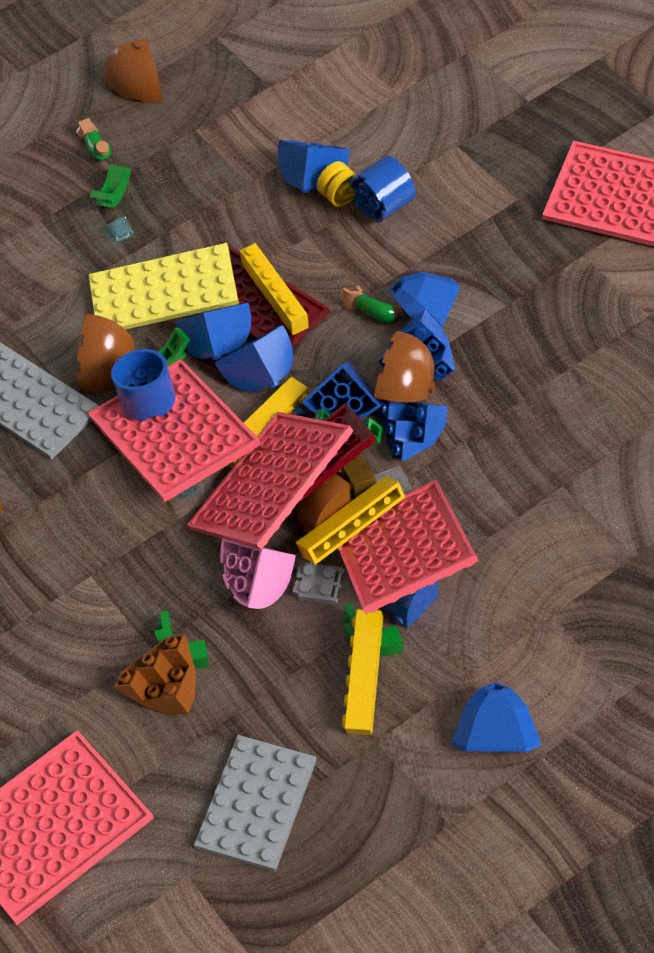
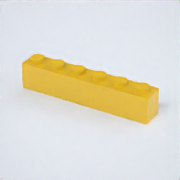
M254 243L241 249L240 256L243 267L291 334L295 335L309 328L307 313L257 244Z
M290 377L244 424L258 437L277 412L291 414L293 409L304 406L302 401L309 396L308 387ZM240 458L228 464V466L233 468Z
M387 476L383 477L298 540L296 544L303 558L316 565L403 500L405 495L399 482Z
M357 609L356 616H353L352 628H355L354 635H351L350 647L353 648V652L348 658V667H351V672L346 678V687H349V692L344 697V707H347V712L342 717V727H345L347 734L372 735L383 615L379 610L365 614L364 610Z

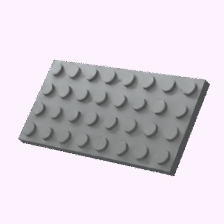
M0 343V426L52 460L92 421L88 412L99 405Z

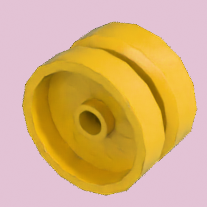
M334 162L322 171L317 181V190L334 206H345L355 197L354 190L350 187V179L357 174L351 171L343 162Z

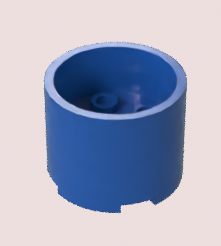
M384 156L350 179V187L353 188L355 193L353 199L367 218L372 217L377 223L382 222L412 202L416 196L415 186L409 173L398 160L391 156Z
M150 349L134 350L121 356L113 365L111 377L121 408L126 416L134 420L146 421V418L157 415L163 416L173 407L176 400L175 390L166 359L161 353Z

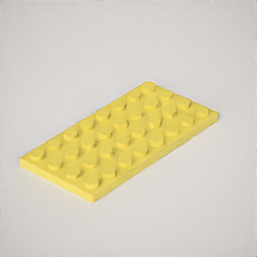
M227 243L89 274L94 314L118 323L125 330L239 304Z

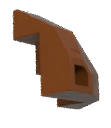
M184 634L167 636L123 669L114 688L148 709L170 715L188 713L195 698L196 671L186 636Z

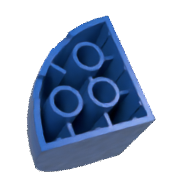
M279 140L278 163L281 174L288 184L300 188L301 192L309 193L310 190H317L318 178L322 171L330 164L340 161L348 165L350 149L313 142L309 144L294 140Z
M244 303L177 320L175 325L176 328H181L190 339L186 350L192 356L198 359L212 357V360L223 358L222 354L237 350L246 341L251 329V312L249 304Z
M281 325L217 360L215 364L223 377L230 384L241 390L258 391L267 386L271 389L280 384L279 380L286 376L291 369L293 362L291 341L284 326Z
M349 361L343 363L302 401L313 412L316 413L317 410L324 409L330 415L346 403L359 418L369 415L382 406L381 399L374 398L375 390Z
M438 581L417 590L413 594L399 598L394 603L382 606V608L393 618L396 624L403 625L408 629L438 597Z

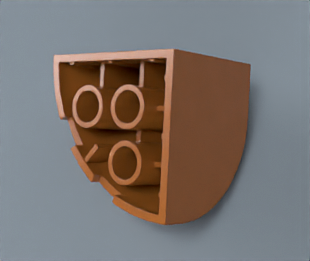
M147 39L126 43L108 55L103 64L102 72L104 81L112 92L115 91L121 98L132 101V99L141 100V103L163 101Z
M86 314L81 330V335H83L82 347L78 346L77 362H80L79 371L77 372L79 391L86 392L108 390L114 387L111 377L113 365L121 356L135 350L134 341L127 330L118 323L102 316Z
M396 331L390 340V343L393 345L386 350L382 361L385 367L382 368L381 373L378 375L374 398L395 402L422 401L433 393L435 389L432 355L426 345L417 337L405 332Z
M335 473L308 497L296 504L295 516L305 535L351 502L349 483Z

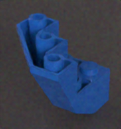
M419 272L402 277L389 291L412 319L426 310L442 327L460 286L452 278Z
M426 310L422 311L401 332L417 337L426 345L434 361V379L442 380L455 371L449 340L438 321ZM392 343L388 345L377 361L383 367H385V364L382 363L385 352L393 345Z
M381 399L382 406L379 407V417L394 459L406 461L434 445L446 426L448 406L425 402H395Z
M495 682L481 687L465 705L451 745L460 748L464 752H531L532 749L541 746V741L527 705L510 687Z

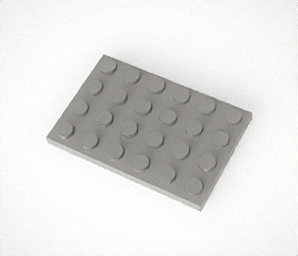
M237 735L195 841V849L276 872L315 767L316 756Z

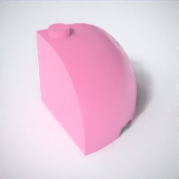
M222 538L220 563H223L225 572L222 576L227 589H230L234 594L233 598L240 604L255 609L265 608L276 602L288 586L296 555L266 547L260 550Z

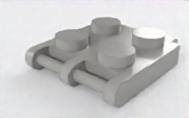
M312 563L298 566L296 581L292 591L293 596L298 597L300 601L337 605L338 590L341 589L340 579L341 575L344 574V568L320 564L315 565Z

